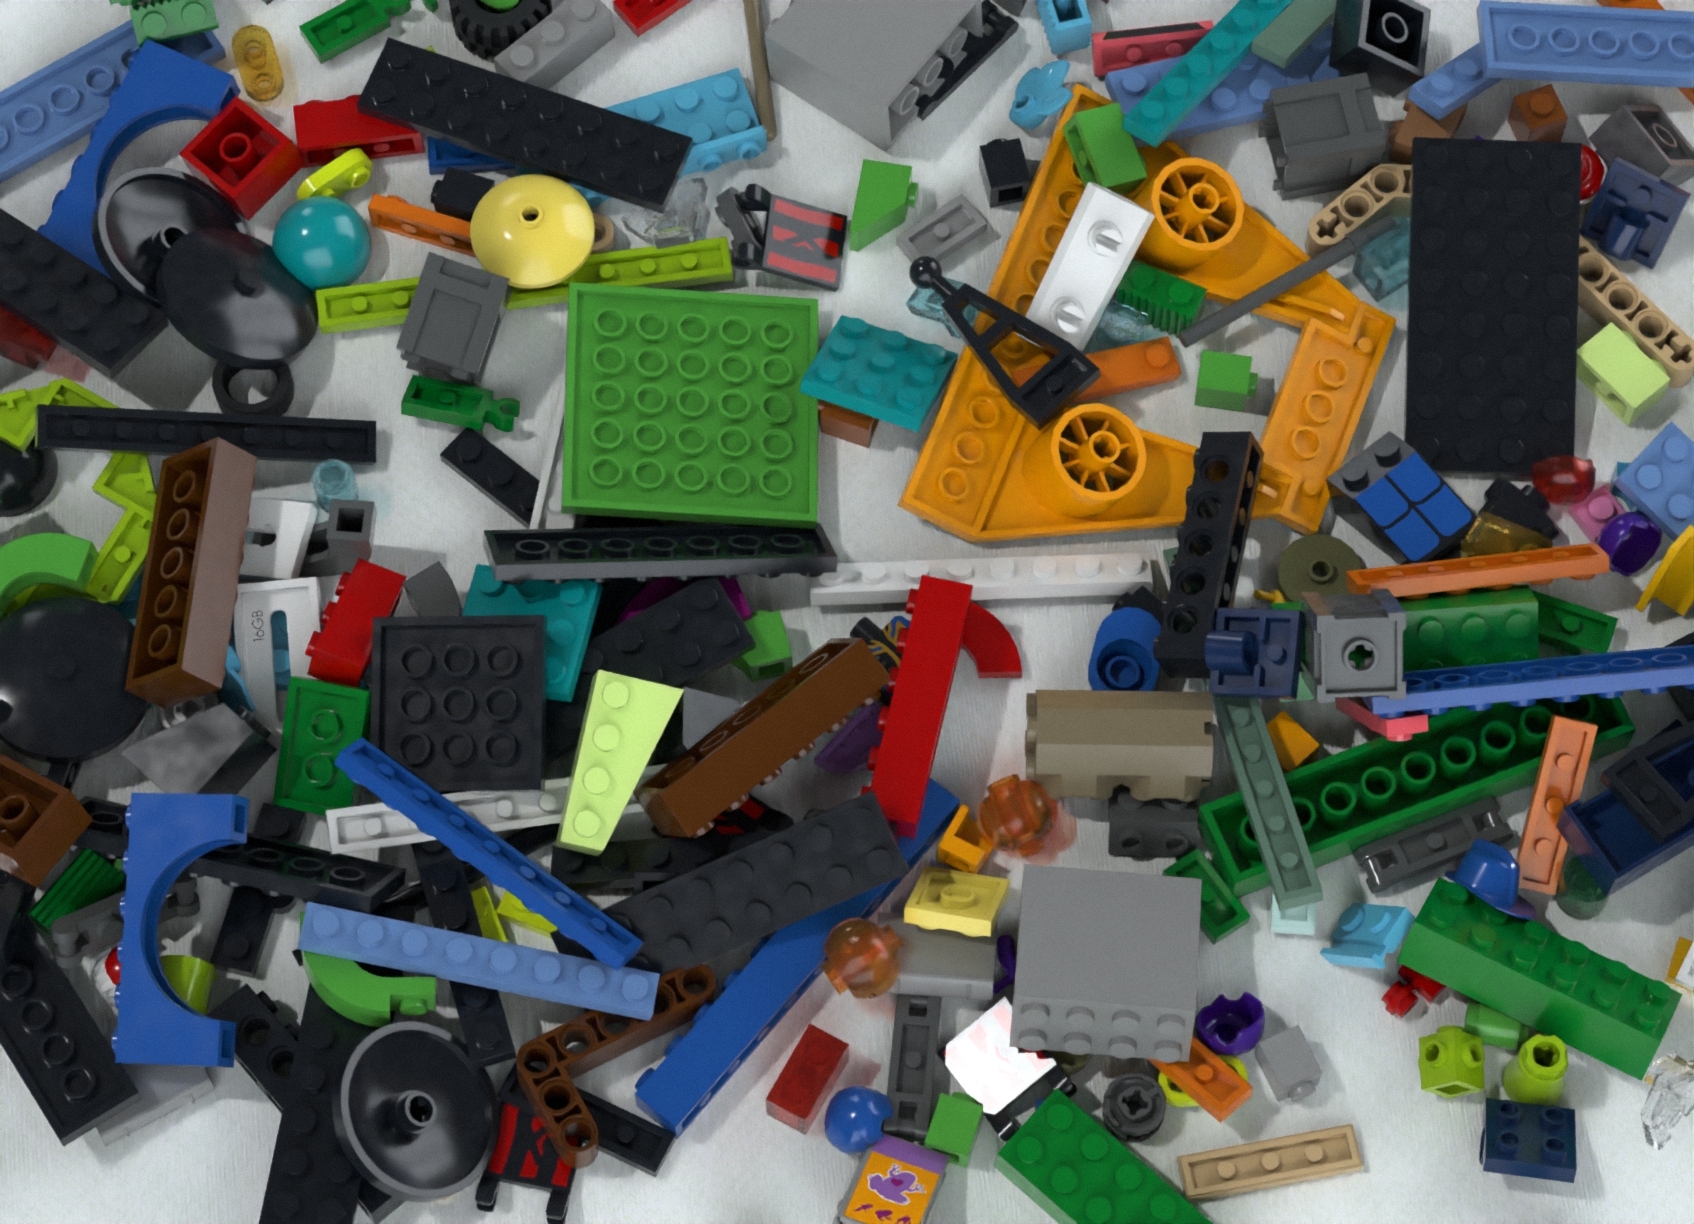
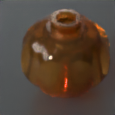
M1018 774L1007 776L990 784L986 788L989 796L980 802L976 817L977 827L983 840L996 850L1019 852L1021 858L1032 856L1044 850L1046 847L1043 840L1054 829L1058 818L1056 800L1050 799L1044 788L1034 782V779L1021 781Z
M847 919L837 924L828 933L822 948L828 960L821 964L820 967L839 995L849 989L856 999L877 998L886 993L898 978L900 962L897 950L903 947V944L889 924L881 929L879 925L867 919Z

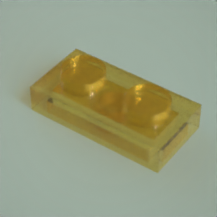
M1482 510L1460 547L1471 556H1483L1552 548L1554 543L1545 535Z

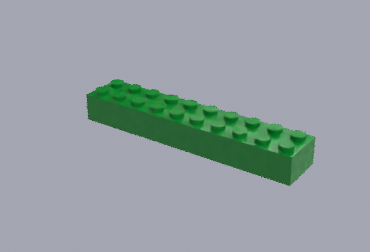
M1597 693L1580 695V699L1574 702H1556L1552 697L1536 699V704L1531 706H1512L1510 702L1492 703V708L1481 711L1468 710L1466 706H1460L1447 713L1429 718L1428 731L1414 733L1413 738L1410 740L1389 741L1386 739V736H1382L1283 775L1314 867L1318 868L1353 854L1356 849L1363 845L1489 796L1499 798L1535 784L1552 714L1598 725L1589 762L1628 748L1636 728L1620 697L1600 698L1597 696ZM1240 791L1200 806L1197 828L1220 877L1229 887L1232 895H1235L1238 899L1271 886Z

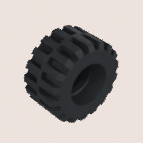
M449 0L453 27L455 28L458 40L464 42V47L469 52L477 49L478 57L487 59L489 55L495 58L552 13L551 0H520V4L516 8L499 14L481 9L485 3L479 0Z

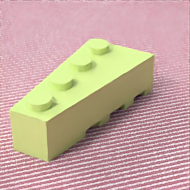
M598 669L592 678L555 847L598 856L603 852L684 689Z

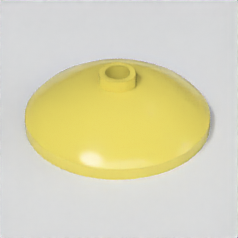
M528 174L509 178L494 186L482 197L472 215L470 238L474 254L487 272L509 278V285L535 289L560 283L582 267L593 248L595 225L590 206L581 193L573 186L552 176ZM530 214L538 216L533 221L524 219L525 216Z

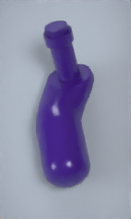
M1001 935L996 941L998 960L1007 976L993 984L994 995L999 994L1002 989L1012 982L1014 984L1016 957L1014 940L1010 935Z

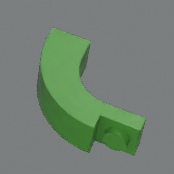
M39 533L18 538L1 546L0 622L11 601L22 591L30 587L53 584L85 593L99 556L92 541L61 533Z
M300 912V933L305 912ZM301 950L304 969L314 990L327 1005L348 1019L368 1026L384 1027L391 1024V1011H399L407 1016H418L426 1013V1011H436L435 977L376 976L363 970L353 960Z

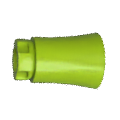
M1537 1034L1526 1041L1519 1053L1509 1060L1503 1071L1502 1082L1510 1100L1553 1106L1560 1099L1565 1087L1564 1074L1568 1068L1567 1047L1561 1039L1555 1035L1542 1036Z

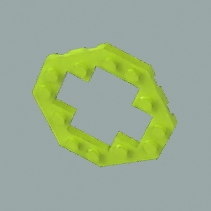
M68 378L51 381L48 386L28 391L23 388L0 394V440L24 452L35 436V407L38 404L105 408L120 407ZM110 453L113 456L92 486L95 494L124 509L125 513L98 552L99 556L85 593L53 584L30 587L11 601L2 621L11 613L27 604L51 597H82L101 602L109 607L121 604L146 563L157 496L148 455Z

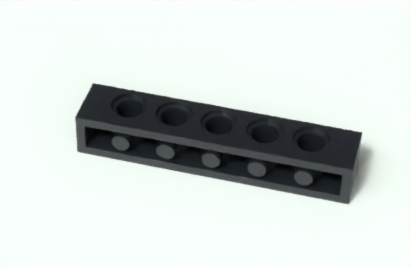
M1251 431L1203 432L1200 448H1197L1194 453L1193 463L1195 472L1192 485H1189L1186 490V515L1184 522L1180 523L1178 528L1179 548L1176 560H1173L1170 565L1171 585L1168 598H1165L1162 603L1163 623L1160 636L1155 638L1153 645L1154 658L1169 678L1210 679L1211 669L1206 665L1204 655L1205 640L1208 632L1215 630L1217 609L1233 608L1264 452Z
M246 983L206 1016L236 1023L234 1059L282 1114L290 1075L280 1076L276 1074V1070L281 1063L293 1061L299 1032L290 1022L283 1026L274 1016L279 1010L270 997L263 990L256 995ZM258 1029L270 1031L269 1037L262 1043L255 1044L248 1041L250 1035ZM363 1177L358 1205L374 1224H379L406 1202L382 1192Z

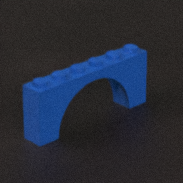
M146 39L141 50H136L133 53L128 65V74L122 85L118 84L112 91L109 100L110 107L104 118L99 119L94 124L90 134V143L84 154H80L75 159L71 169V178L65 189H61L56 194L52 203V213L46 224L41 225L37 229L38 233L109 278L110 276L105 271L95 251L91 223L94 208L104 193L109 172L118 156L134 139L159 125L179 120L211 122L241 92L233 75L149 39Z
M132 793L131 804L128 805L125 814V822L129 830V844L123 855V870L127 875L126 893L122 895L120 901V914L124 919L123 937L119 940L117 947V957L121 964V976L114 994L115 1005L118 1009V1026L114 1029L112 1035V1049L116 1054L115 1063L234 1068L236 1023L208 1017L192 1008L177 994L167 979L161 965L157 944V929L165 897L177 877L186 867L214 849L247 842L248 798L234 794Z

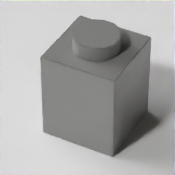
M1299 1025L1258 1042L1255 1057L1278 1102L1289 1097L1292 1101H1298L1316 1091L1315 1086L1319 1083L1322 1070Z

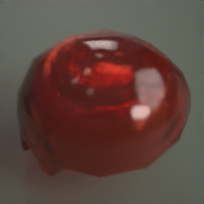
M1557 455L1545 459L1539 464L1534 462L1531 480L1533 487L1540 491L1550 504L1554 506H1571L1583 502L1593 491L1596 480V468L1593 466L1591 459L1584 461L1576 456Z

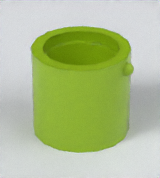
M161 956L160 961L165 975L177 994L192 1008L207 1015L213 980L218 979L215 967L207 961L191 956Z

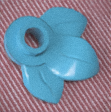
M1066 60L1052 61L1043 66L1041 70L1038 67L1030 69L1022 77L1015 91L1016 98L1012 103L1009 113L1010 120L1016 126L1027 130L1034 129L1041 125L1047 116L1057 113L1072 99L1074 95L1068 89L1062 87L1070 68V63Z
M228 644L225 663L226 674L222 682V689L217 690V698L220 704L225 703L234 712L237 711L238 704L253 712L256 708L244 681L237 674L241 671L240 661L235 651Z

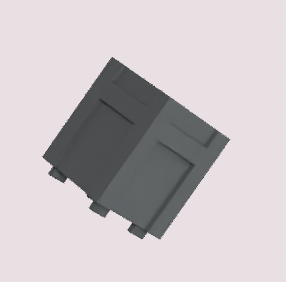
M1367 72L1270 90L1269 101L1263 102L1262 107L1263 114L1268 113L1267 121L1264 123V126L1259 127L1258 137L1266 138L1277 179L1273 181L1272 188L1273 191L1280 190L1282 201L1348 189L1370 170L1381 164L1382 154L1385 152L1387 143L1375 108Z
M429 252L396 346L397 350L401 351V359L408 361L406 368L422 373L424 366L455 377L453 383L471 386L473 382L480 385L512 293V289L508 288L510 279Z
M1370 589V594L1321 596L1318 591L1301 592V610L1305 615L1306 660H1301V678L1316 702L1327 703L1335 702V698L1386 696L1388 700L1406 699V681L1403 678V630H1406V612L1389 589ZM1357 645H1363L1365 650L1372 651L1371 657L1361 660V666H1356L1355 661L1348 658L1349 653L1354 651Z

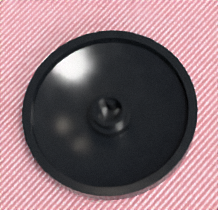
M165 167L137 168L116 178L99 198L94 208L91 223L95 251L110 278L128 296L145 300L162 312L164 311L156 290V276L161 261L176 240L190 232L210 228L227 229L247 234L238 214L216 190L190 174Z
M210 228L196 230L176 240L168 249L159 265L156 276V290L165 315L188 342L216 360L235 367L251 370H269L283 367L302 355L316 333L319 316L317 301L312 289L304 285L287 270L275 255L272 246L253 236L227 229Z
M74 596L51 597L32 602L14 611L1 621L0 740L26 757L58 764L77 763L94 759L108 753L124 742L138 727L150 703L125 691L135 630L132 623L118 611L101 602Z
M415 1021L386 1025L358 1041L346 1054L337 1071L332 1091V1115L338 1139L355 1169L377 1189L405 1201L432 1202L444 1199L465 1189L478 1179L486 1169L495 1151L499 1134L500 1118L496 1093L486 1069L483 1067L473 1070L467 1045L450 1032L428 1023Z

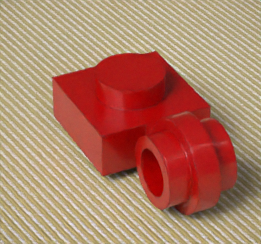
M1402 965L1399 968L1398 974L1408 984L1404 985L1400 980L1397 981L1384 994L1381 1000L1387 1004L1385 1007L1386 1011L1391 1015L1396 1013L1402 1018L1419 1001V998L1415 995L1416 992L1431 1003L1447 986Z

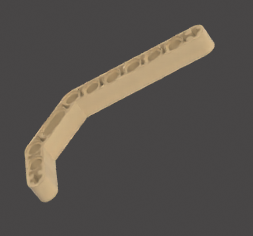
M1380 164L1374 167L1317 213L1309 223L1305 242L1306 254L1313 258L1342 242L1345 234L1358 227L1365 229L1388 215L1392 217H1410L1411 165ZM1386 187L1392 190V192L1384 193L1377 188ZM1356 211L1361 213L1363 216L1353 217L1349 215L1347 212ZM1580 235L1578 305L1603 328L1612 322L1620 330H1625L1631 334L1637 342L1638 348L1647 357L1657 360L1665 368L1667 376L1670 378L1668 387L1682 388L1686 386L1694 375V341ZM1581 276H1591L1596 279V282L1586 281ZM1611 303H1619L1625 306L1626 309H1616L1612 307ZM1640 331H1649L1656 337H1645Z

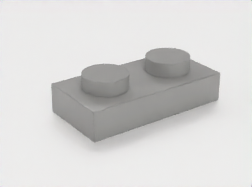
M961 194L897 236L896 245L911 263L922 256H930L940 262L987 231V222L967 198Z

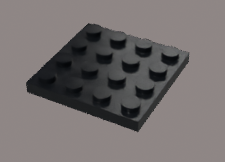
M545 615L373 617L370 743L438 793L464 791L545 792L548 617Z

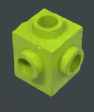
M1454 1025L1437 1028V1033L1419 1038L1420 1056L1418 1065L1421 1075V1090L1449 1099L1485 1090L1483 1066L1485 1053L1482 1046V1038L1466 1033L1463 1027Z

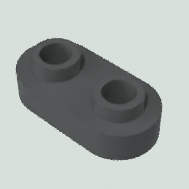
M734 187L728 188L716 197L718 206L715 207V212L720 221L730 229L734 237L731 241L733 249L738 250L740 243L746 242L762 250L764 234L753 211L741 209L738 204L740 192Z

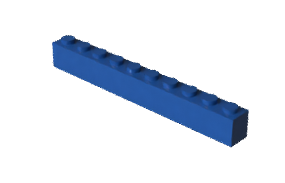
M932 778L929 780L916 839L899 836V846L910 871L947 830L959 810L960 800ZM907 874L779 929L770 939L767 936L763 937L753 948L750 954L752 960L742 972L736 969L725 980L721 987V990L724 992L714 1004L708 1001L699 1009L693 1018V1023L695 1024L685 1037L679 1034L670 1042L664 1052L666 1058L657 1069L654 1070L650 1067L638 1079L635 1085L637 1090L635 1093L636 1106L662 1128L676 1134V1139H678Z

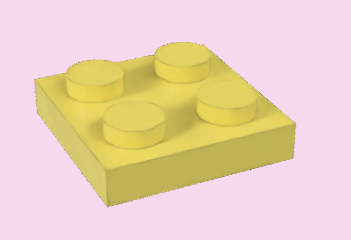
M925 866L905 905L904 922L917 924L919 927L927 930L940 928L958 931L969 937H991L1009 897L1010 879Z

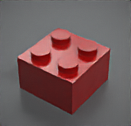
M237 96L179 153L192 175L216 190L247 221L305 165L293 142Z

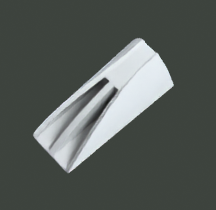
M1088 182L1025 317L1070 342L1082 353L1156 215L1126 197L1096 183ZM1017 333V335L1021 338L1037 345L1036 343Z

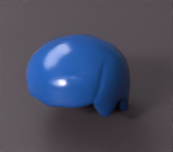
M851 1086L838 1091L830 1100L825 1114L824 1124L827 1140L832 1146L849 1155L861 1153L868 1145L883 1138L881 1132L882 1121L893 1116V1108L888 1096L878 1090L865 1086Z

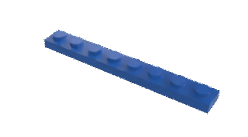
M363 737L340 751L334 764L346 772L350 780L365 786L380 797L387 807L399 811L413 821L421 832L435 837L450 848L458 859L469 862L484 873L492 884L506 889L521 900L528 910L540 914L554 924L562 935L577 941L591 951L599 962L611 966L618 971L636 956L644 943Z

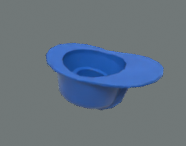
M1124 607L1113 611L1102 621L1096 634L1088 666V681L1092 690H1153L1160 664L1154 658L1153 645L1155 638L1160 636L1161 625L1151 613L1140 608Z
M1476 839L1471 848L1465 853L1457 870L1446 871L1445 873L1448 879L1463 885L1486 903L1507 914L1524 919H1535L1537 916L1535 907L1518 894L1520 866L1512 854L1502 846L1485 839Z

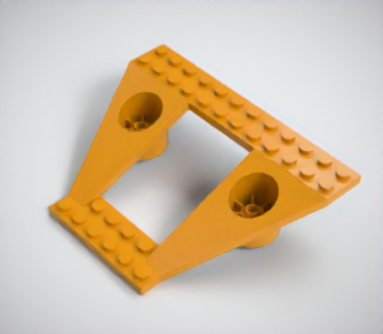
M1078 83L1070 90L1074 96L1062 109L986 291L987 296L1024 317L1085 190L1062 127L1077 112L1112 104L1111 100ZM1172 140L1162 142L1157 148L1152 145L1137 148V151L1145 159L1147 178L1134 192L1121 196L1137 203L1156 216L1133 258L1208 289L1206 299L1225 305H1230L1311 259L1242 200L1241 191L1231 175L1216 163L1198 157H1191ZM1160 204L1167 207V215H1162ZM1168 223H1170V225L1172 226V228L1175 229V230L1177 231V233L1170 228V226H1169ZM1203 227L1214 231L1213 242L1208 241ZM1192 234L1195 242L1184 239V235ZM1326 270L1251 311V313L1302 328L1258 442L1264 452L1251 520L1273 518L1305 535H1314L1318 530L1330 498L1326 478L1342 466L1397 320L1361 301ZM978 310L972 328L980 336L996 320ZM1015 331L1010 333L990 351L1010 379L1014 370L1046 364L1050 361L1053 354L1021 338ZM964 344L897 506L971 543L1179 526L1185 519L1187 510L1186 490L1193 482L1195 472L1193 463L1194 453L1200 447L1137 428L1133 421L1118 409L1100 403L1082 404L1075 408L1067 406L1039 431L1009 404L971 350ZM1074 436L1077 443L1074 444L1062 437ZM1059 449L1068 453L1067 463L1062 464ZM1070 469L1072 474L1078 478L1077 482L1069 476L1066 470ZM1105 473L1116 478V485L1113 491H1110L1104 476ZM1094 481L1098 492L1084 488L1085 482Z

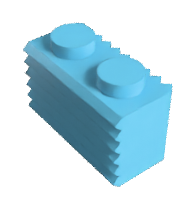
M1036 0L1035 5L1038 6V13H1040L1042 26L1045 27L1044 33L1047 34L1046 39L1049 40L1052 54L1059 55L1084 49L1091 45V25L1093 23L1085 0Z

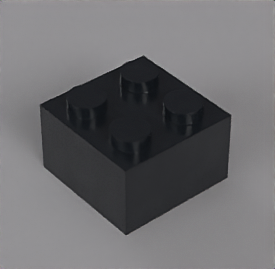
M1337 0L1328 66L1347 75L1367 72L1370 86L1395 97L1424 78L1431 9L1413 0Z

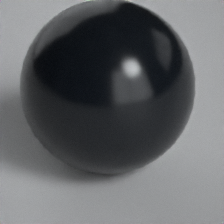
M35 436L24 452L0 440V498L3 501L0 504V517L17 516L34 509L47 498L55 485L58 474V461L55 451L35 450Z

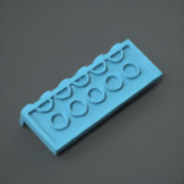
M739 68L604 108L692 137L693 147L678 180L685 175L698 171H714L722 164L737 159L750 160L757 157L761 152L767 151L766 130L763 125L760 126ZM515 165L518 176L541 174ZM568 183L581 193L590 208L596 207L606 199L612 198ZM532 214L533 220H535L538 216Z

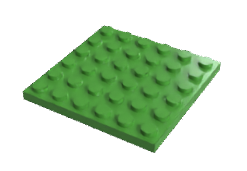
M569 282L561 513L815 529L818 514V398L800 393L803 376L818 354V299Z

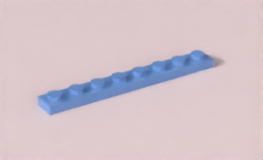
M307 902L297 949L647 1021H650L653 1015L660 975L624 966L617 971L611 966L595 960Z

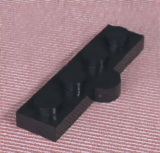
M263 802L253 834L298 844L307 819L305 812ZM247 885L235 887L210 959V964L218 970L254 978L275 914H285L295 907L298 897L290 895L270 896L264 894L260 888Z

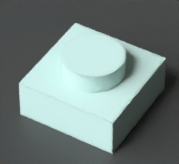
M1272 890L1270 932L1314 935L1316 930V902L1279 911Z

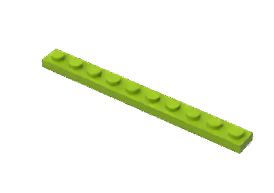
M727 237L590 254L576 273L555 285L535 289L508 285V288L512 289V293L506 310L568 302L569 282L672 289L733 281ZM420 277L316 290L321 334L404 324Z

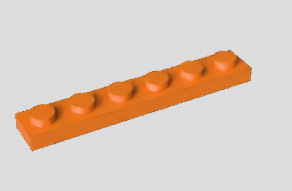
M1596 543L1346 571V585L1352 594H1370V589H1389L1394 597L1403 596L1406 599L1418 600L1428 597V593L1444 591L1452 595H1461L1470 592V588L1477 587L1504 590L1512 587V583L1528 582L1533 585H1547L1552 583L1555 578L1564 577L1574 580H1589L1594 578L1595 574L1609 572V555Z

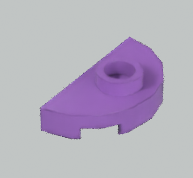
M873 702L861 708L814 758V764L828 772L848 774L866 768L872 746L880 747L883 732L877 731L881 711L877 704Z

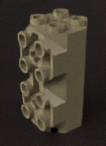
M1036 690L1035 693L1026 694V779H1034V783L1043 787V795L1050 799L1090 797L1094 800H1106L1113 795V788L1123 784L1130 788L1131 797L1140 801H1148L1154 798H1170L1189 802L1200 797V790L1210 784L1213 764V734H1211L1213 703L1211 692Z

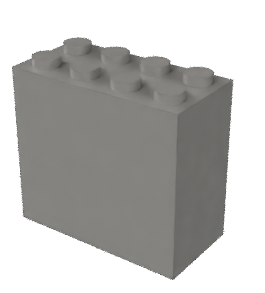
M791 0L789 8L780 18H774L769 23L764 34L770 79L887 151L917 116L919 107L915 104L924 94L932 97L945 81V79L937 78L943 66V59L939 56L950 58L955 69L967 55V52L961 50L967 38V31L977 37L980 35L982 38L981 0Z
M1024 864L1009 1047L1023 1048L1028 1051H1065L1074 1055L1086 1053L1111 1055L1120 1059L1131 1057L1157 1059L1166 1063L1175 1061L1189 1062L1197 1000L1202 879Z

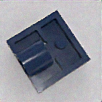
M1616 157L1582 223L1580 233L1597 241L1599 249L1611 257L1622 261H1630L1632 259L1653 269L1691 194Z
M1218 608L1215 630L1208 632L1204 645L1206 665L1211 669L1209 692H1211L1212 696L1297 700L1305 626L1304 613L1300 610Z
M1486 1098L1483 1108V1130L1479 1152V1164L1483 1165V1171L1574 1183L1577 1170L1575 1109Z

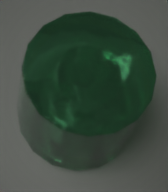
M1576 856L1566 864L1559 878L1555 900L1559 908L1568 916L1575 919H1590L1597 916L1604 909L1611 895L1608 897L1604 895Z

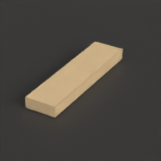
M1353 1124L1177 1156L1176 1160L1184 1197L1189 1203L1357 1172L1363 1168Z

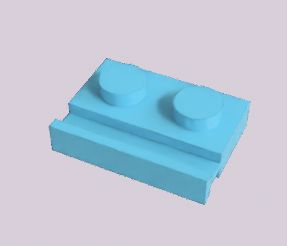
M1352 903L1341 914L1338 921L1339 924L1330 936L1334 941L1330 948H1322L1320 954L1330 964L1383 969L1386 963L1382 959L1386 953L1395 952L1416 917L1406 907Z

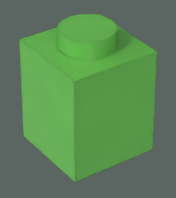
M1202 350L1194 405L1244 412L1246 398H1255L1258 373L1250 372L1252 357Z
M953 1092L951 1096L941 1093L924 1142V1147L951 1156L949 1163L967 1168L983 1121L984 1106L977 1104L978 1101L974 1097L964 1093Z

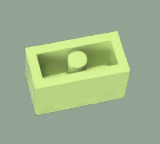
M1612 322L1577 349L1576 377L1627 426L1631 425L1664 397L1670 382L1665 368L1657 360L1647 357L1638 348L1633 336L1625 330H1620Z

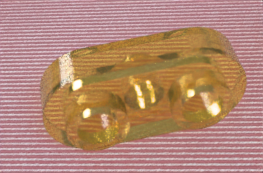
M244 26L234 34L231 43L244 90L255 101H271L277 98L284 88V78L271 35L261 26ZM251 48L260 49L258 52L248 53ZM263 81H268V82H270V84L267 85V86H264V87H259V86H258L259 83H261V82H263Z

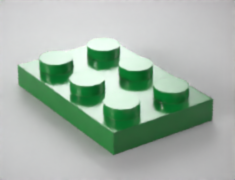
M290 676L273 805L325 816L326 810L360 806L362 785L350 780L346 772L334 763L342 749L361 737L369 742L371 725L370 689L304 676Z

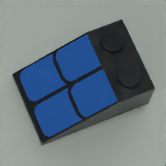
M1391 431L1387 432L1326 478L1334 512L1403 565L1437 561L1482 526L1480 519L1422 455Z

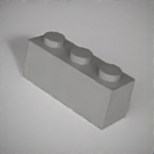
M567 0L494 58L496 73L549 90L615 37L613 13L600 0Z

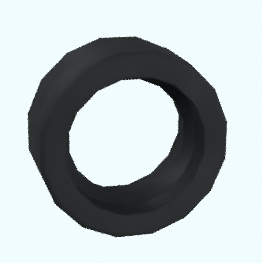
M218 360L213 370L212 388L222 413L282 416L287 412L294 399V381L288 365L270 369L276 374L278 386L269 398L256 404H243L231 397L229 383L232 377L244 368L235 367Z

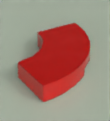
M972 602L961 649L965 650L975 663L978 678H1022L1019 652L1010 633L994 615Z

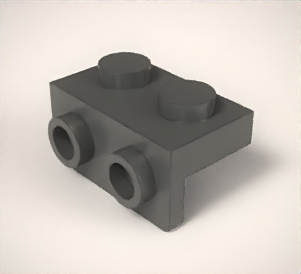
M1129 787L1113 788V795L1108 798V853L1110 855L1187 856L1196 850L1198 826L1196 800L1187 802L1170 798H1154L1148 801H1140L1131 797Z

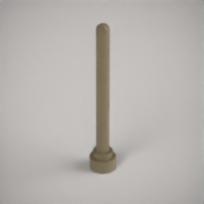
M743 0L759 123L766 130L767 141H772L777 136L760 2L759 0Z

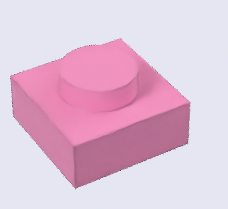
M1603 485L1570 505L1568 513L1589 541L1596 543L1605 524L1618 514L1625 513V510L1607 487Z

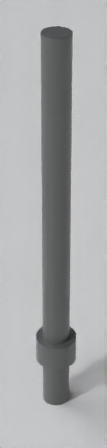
M1388 215L1365 229L1358 227L1345 234L1342 242L1178 333L1181 344L1187 348L1351 255L1357 257L1370 250L1372 243L1397 230L1395 220L1392 216Z

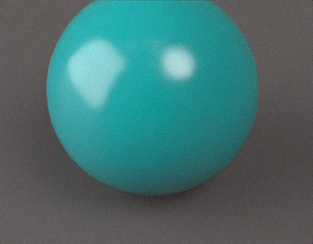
M311 196L294 203L281 215L273 231L272 249L287 270L316 294V290L350 286L362 275L370 258L371 238L364 219L350 204L335 197Z

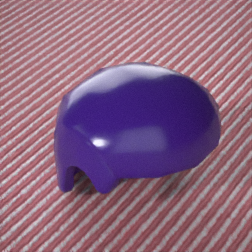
M1625 512L1618 514L1605 524L1601 529L1596 544L1609 555V570L1628 577L1643 568L1654 556L1661 544L1662 530L1641 513Z
M1244 992L1238 1000H1229L1224 994H1220L1211 1005L1201 1008L1195 1018V1029L1199 1041L1210 1051L1222 1055H1241L1250 1052L1260 1040L1265 1024V1012L1262 1002L1248 992Z

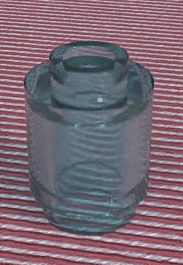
M328 459L319 464L313 472L312 484L317 502L322 510L330 513L331 499L358 501L359 492L354 472L347 463L337 459Z

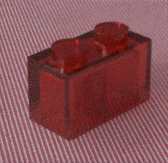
M809 1024L766 1097L767 1115L806 1135L849 1061V1044Z

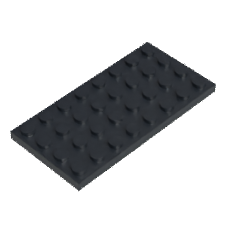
M1414 137L1412 140L1403 441L1417 450L1437 473L1567 478L1574 476L1582 143Z

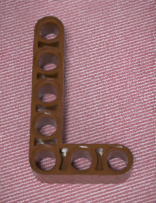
M702 963L686 971H683L686 967L682 966L659 977L655 1003L664 1005L667 1010L663 1013L653 1014L650 1021L592 1010L521 1046L516 1059L519 1084L560 1159L566 1165L572 1168L587 1167L595 1161L599 1149L596 1123L574 1086L572 1079L692 1021L696 1013L706 1002L709 1001L714 1004L716 979L713 971L707 965ZM692 984H699L706 991L695 995L688 993L685 988ZM616 1022L626 1025L627 1029L617 1034L609 1032L606 1027ZM574 1042H582L588 1047L580 1053H572L566 1049L569 1044ZM536 1061L543 1062L548 1066L547 1069L539 1073L531 1072L526 1067ZM555 1098L564 1099L569 1103L568 1106L560 1110H553L546 1104ZM580 1135L586 1137L589 1143L578 1148L569 1145L567 1141L573 1136Z

